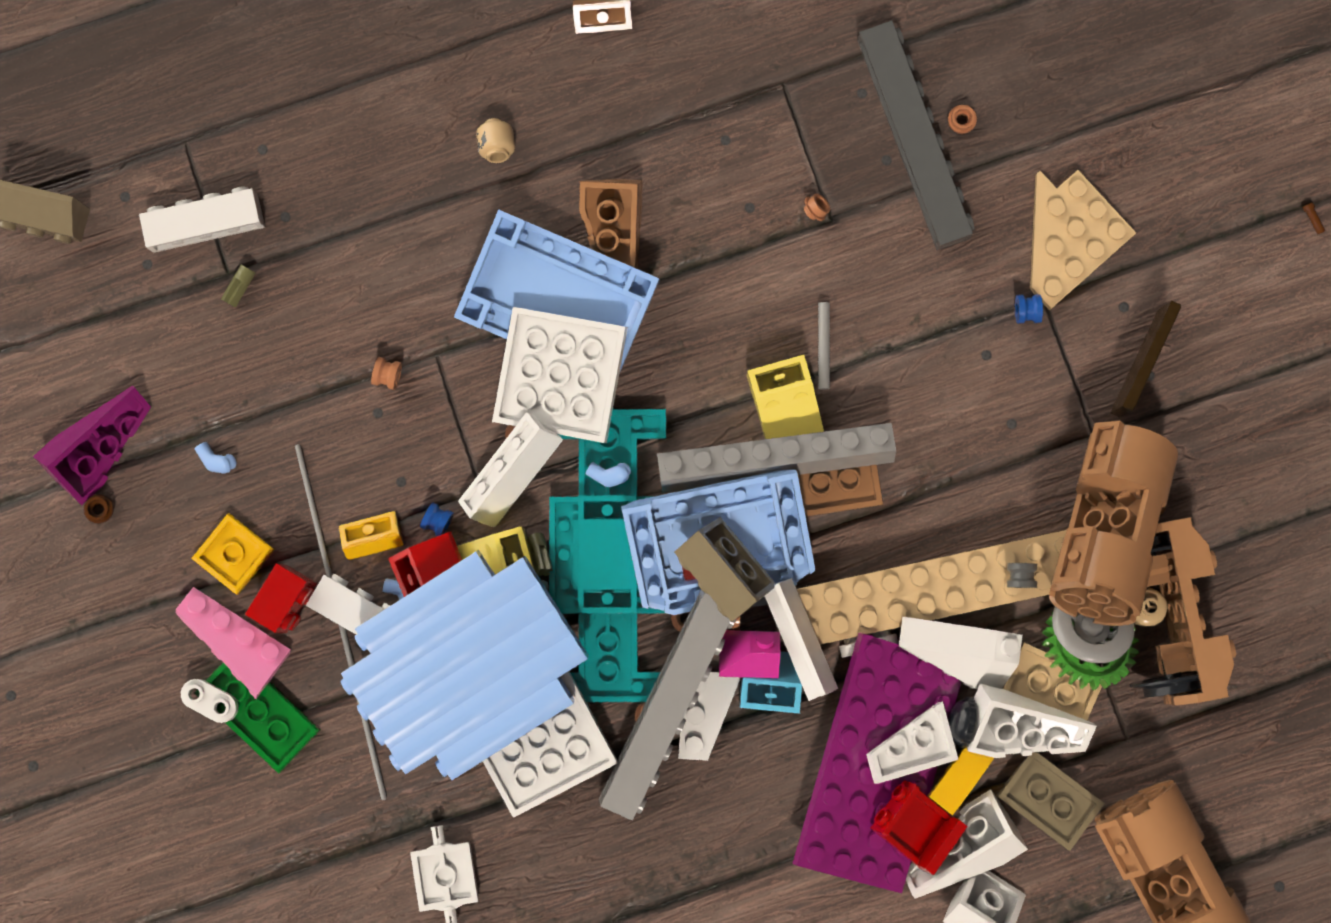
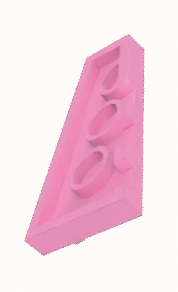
M194 587L176 608V614L200 640H203L208 645L211 652L219 660L221 659L231 670L235 678L249 689V693L255 699H257L290 654L291 649Z

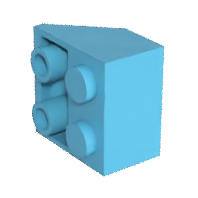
M780 652L779 678L742 677L740 708L800 714L802 684L788 652Z

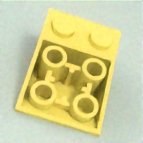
M804 355L747 371V379L765 439L824 432L813 383Z
M522 526L457 546L462 559L480 550L494 574H497L523 556H526L534 569L527 536Z

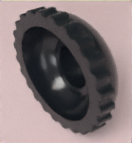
M966 697V699L957 702L951 709L948 717L953 741L960 748L968 747L972 739L976 722V703L974 698Z

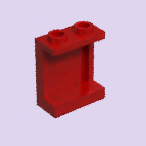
M904 780L895 787L891 794L892 798L885 808H882L876 814L870 829L919 869L934 875L968 826L945 812L922 793L919 786Z

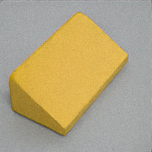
M395 511L339 526L342 550L348 560L403 546V539Z

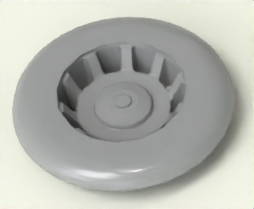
M1055 606L1052 615L1054 633L1060 644L1076 658L1090 663H1108L1123 656L1130 648L1134 637V623L1123 626L1093 623L1094 618L1083 616L1078 612L1077 617H1073Z

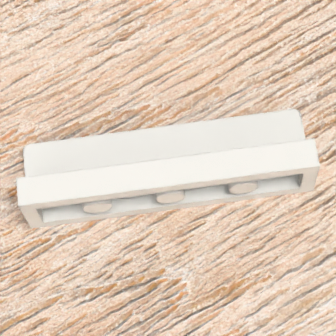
M526 412L459 499V504L469 518L490 527H496L563 439L560 435L545 429L535 415Z
M792 578L775 584V588L766 594L765 598L808 701L838 689Z

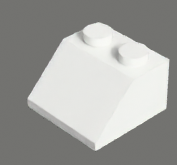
M983 872L963 881L950 902L943 922L1016 923L1026 894L992 872Z

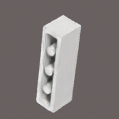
M243 186L231 190L232 193L225 195L220 193L207 194L203 196V200L193 202L191 199L177 201L175 206L150 207L147 209V212L139 214L145 246L155 253L265 228L258 194L252 188L249 189Z
M334 573L331 578L323 575L306 606L356 635L355 628L390 607L385 602L382 607L373 603L372 599L374 596L358 588L357 592L347 588L346 586L349 582Z

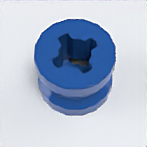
M1034 294L1032 297L1027 298L1024 295H1016V323L1023 324L1025 321L1030 320L1034 323H1041L1043 318L1041 295Z
M432 502L421 521L420 528L434 531L435 536L445 534L453 519L454 512L450 510L443 511L439 508L438 504Z

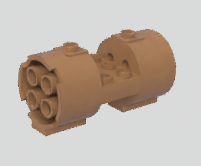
M1120 420L1094 424L1076 487L1077 497L1069 528H1067L1066 536L1062 541L1049 592V599L1052 604L1066 614L1076 617L1078 612L1083 616L1094 618L1093 623L1109 626L1129 625L1135 623L1136 617L1140 616L1153 564L1151 550L1159 517L1166 509L1178 459L1177 448L1162 435L1145 428L1125 425Z
M1167 780L1138 791V794L1124 801L1122 799L1117 801L1095 817L1094 820L1097 824L1095 827L1123 880L1130 879L1153 923H1251L1234 889L1224 886L1201 843L1205 835L1176 782Z

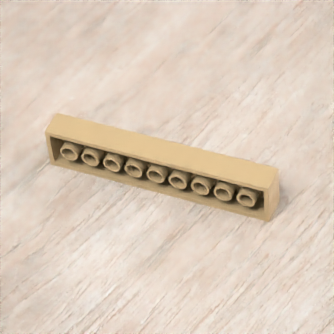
M1067 530L797 589V592L820 645L857 637L858 633L867 635L899 628L902 625V617L931 621L1049 595L1062 541L1066 536ZM1007 563L1037 564V571L1034 573L1037 588H1007V581L1010 579Z

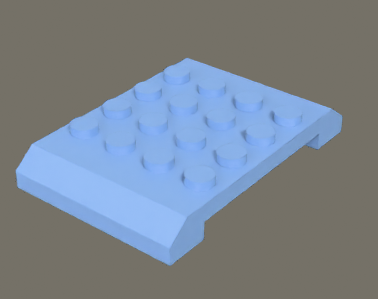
M498 210L454 318L505 339L508 337L513 307L628 327L620 367L621 372L660 279Z

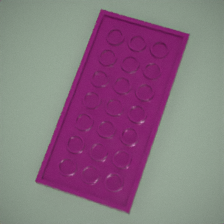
M858 633L792 864L902 894L911 861L871 830L870 827L874 823L876 814L882 808H885L892 798L891 794L895 787L904 780L919 786L920 791L928 797L938 766L874 784L866 754L937 702H943L948 719L950 711L956 703L962 681L947 675L940 668L899 647V644Z

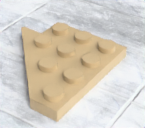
M1079 170L1072 174L1058 188L1041 171L1035 175L1030 290L1034 294L1041 295L1042 302L1048 310H1051L1136 234L1131 226Z

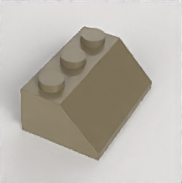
M0 180V228L9 231H15L16 227L26 229V234L43 238L44 234L54 236L53 240L65 244H71L72 240L82 242L90 212L89 208L71 196Z
M721 517L698 530L674 551L678 556L681 566L692 573L698 581L700 589L711 596L717 604L719 612L723 616L728 617L731 622L775 588L774 585L776 583Z

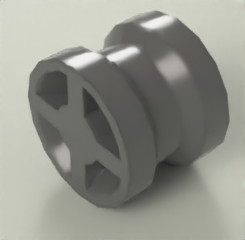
M1007 563V570L1010 572L1007 588H1037V581L1034 579L1037 564Z

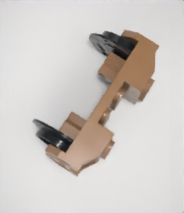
M1191 517L1158 523L1151 550L1153 564L1147 587L1158 585L1159 592L1167 601L1165 621L1170 643L1155 646L1159 672L1164 674V676L1133 682L1129 685L1131 688L1143 689L1144 697L1163 696L1164 704L1175 706L1229 697L1227 686L1234 667L1233 658L1236 657L1235 645L1232 640H1229L1228 635H1203V632L1206 631L1205 620L1202 614L1198 613L1196 604L1200 600L1197 586L1195 584L1192 585L1191 580L1215 575L1214 568L1217 567L1215 553L1213 550L1210 551L1209 544L1192 526Z

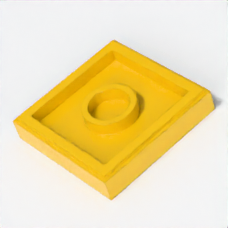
M228 513L191 559L232 592L239 595L275 549L232 514Z

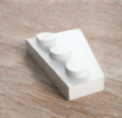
M710 672L708 679L705 682H700L696 690L699 692L698 699L692 709L688 707L683 717L686 719V722L680 733L678 759L708 761L741 677H719V672Z
M937 702L866 754L874 784L959 760L943 702Z

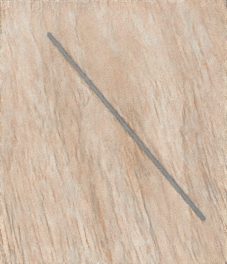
M297 444L295 445V450L326 576L331 578L332 572L301 446ZM339 625L348 666L351 667L354 665L346 629ZM361 716L380 797L382 800H386L387 796L368 720H364Z

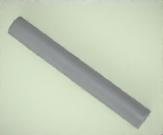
M828 302L818 303V389L821 390L830 389V303Z

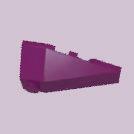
M131 386L55 436L33 458L80 505H83L88 498L93 496L108 479V471L115 461H119L123 454L121 453L122 448L129 437L134 436L151 406L136 388Z

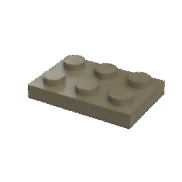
M1032 752L1031 756H1025L997 794L998 798L1068 851H1071L1105 804L1037 752Z

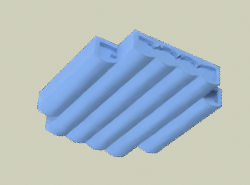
M477 550L355 628L357 635L354 637L357 644L363 651L368 650L371 654L341 673L343 677L341 684L348 695L354 694L359 702L357 709L364 720L370 719L375 727L373 734L381 746L386 744L392 754L389 755V759L397 771L402 769L407 774L436 756L438 760L435 764L439 772L444 777L448 775L451 780H454L574 704L575 699L560 676L587 660L589 655L526 556L494 574L480 550Z

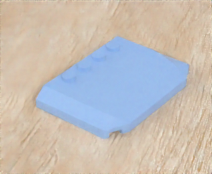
M776 470L635 500L621 506L642 608L649 609L648 607L671 615L691 611L701 589L692 573L681 566L678 556L674 551L698 530L719 517L724 520L776 584L792 578L796 586L800 579L808 573L812 574L816 571L796 470Z

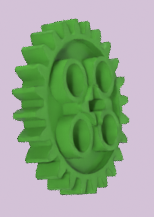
M1052 616L1045 622L1050 626L1042 631V634L1050 637L1042 642L1043 646L1050 647L1045 657H1054L1055 661L1050 667L1055 668L1059 666L1061 668L1059 677L1068 674L1070 676L1068 684L1070 685L1077 679L1079 680L1080 689H1083L1088 683H1090L1092 690H1096L1100 684L1106 689L1111 685V682L1116 685L1121 681V677L1127 676L1130 673L1128 668L1133 667L1136 663L1132 657H1135L1139 651L1132 648V646L1136 645L1139 639L1133 638L1130 648L1123 656L1114 661L1102 663L1103 667L1086 661L1080 664L1079 659L1070 654L1058 641L1053 630Z

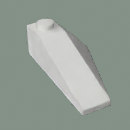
M902 617L899 647L921 660L940 668L942 672L959 679L970 688L978 689L980 684L1002 689L1019 665L1022 635Z
M980 684L974 697L976 703L975 728L967 750L993 758H1003L1005 754L1021 753L1022 756H1031L1032 752L1049 751L1051 754L1086 752L1097 726L1095 723L1008 690Z
M991 789L966 804L959 812L961 816L958 819L968 827L934 875L919 869L913 863L910 865L906 882L915 899L1002 866L1028 850L1016 825Z

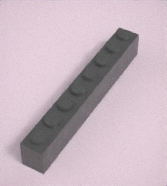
M889 21L861 31L857 40L936 250L938 251L969 240L973 234L972 230L975 229L974 222L969 213L965 214L962 203H964L962 190L959 186L955 187L952 164L949 160L945 161L943 156V140L939 133L935 134L932 127L934 117L931 109L924 106L922 100L924 91L920 81H915L913 77L914 65L909 54L905 55L902 48L904 38L899 28L895 29L893 21Z

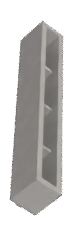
M892 423L657 453L662 493L697 488L776 470H796L798 475L893 463L895 461L896 446Z
M702 590L618 758V764L614 766L599 797L601 807L632 821L635 814H641L645 807L647 798L644 796L649 786L653 788L657 783L660 775L658 768L662 760L666 762L672 752L673 745L670 743L674 735H679L684 728L686 719L683 717L688 707L692 709L698 699L699 692L696 690L700 682H705L710 675L712 666L709 664L714 654L718 656L724 646L725 639L722 637L726 629H731L736 622V619L731 622L728 617L723 616L711 596Z

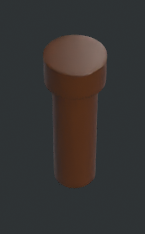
M1312 202L1302 207L1304 212L1307 213L1317 235L1325 232L1314 209V203Z

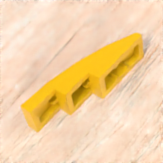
M967 747L961 748L957 754L959 760L952 761L944 771L945 774L929 793L928 797L953 815L994 759L993 757L969 752Z

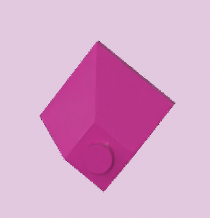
M725 631L722 637L725 639V643L719 654V677L779 678L780 632Z

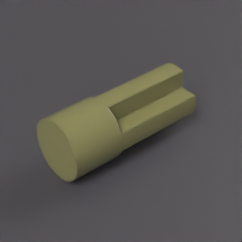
M240 265L221 300L236 308L256 273Z
M534 533L527 538L534 569L538 576L550 575L549 572L553 571L545 536L542 533Z

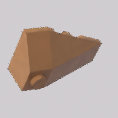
M605 179L580 181L579 211L582 220H584L590 246H592V250L637 269L643 180Z

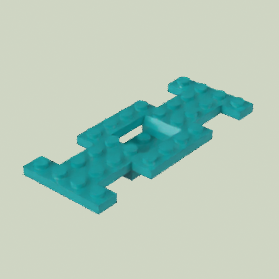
M615 409L612 411L607 443L560 435L563 440H579V496L549 497V557L553 571L549 572V594L562 614H579V641L589 657L579 664V672L570 673L585 701L646 702L660 672H638L637 614L667 613L648 607L649 609L642 608L621 506L635 500L654 497L637 496V440L666 439V409ZM592 462L605 470L617 466L619 463H626L631 469L628 480L613 487H605L585 473Z

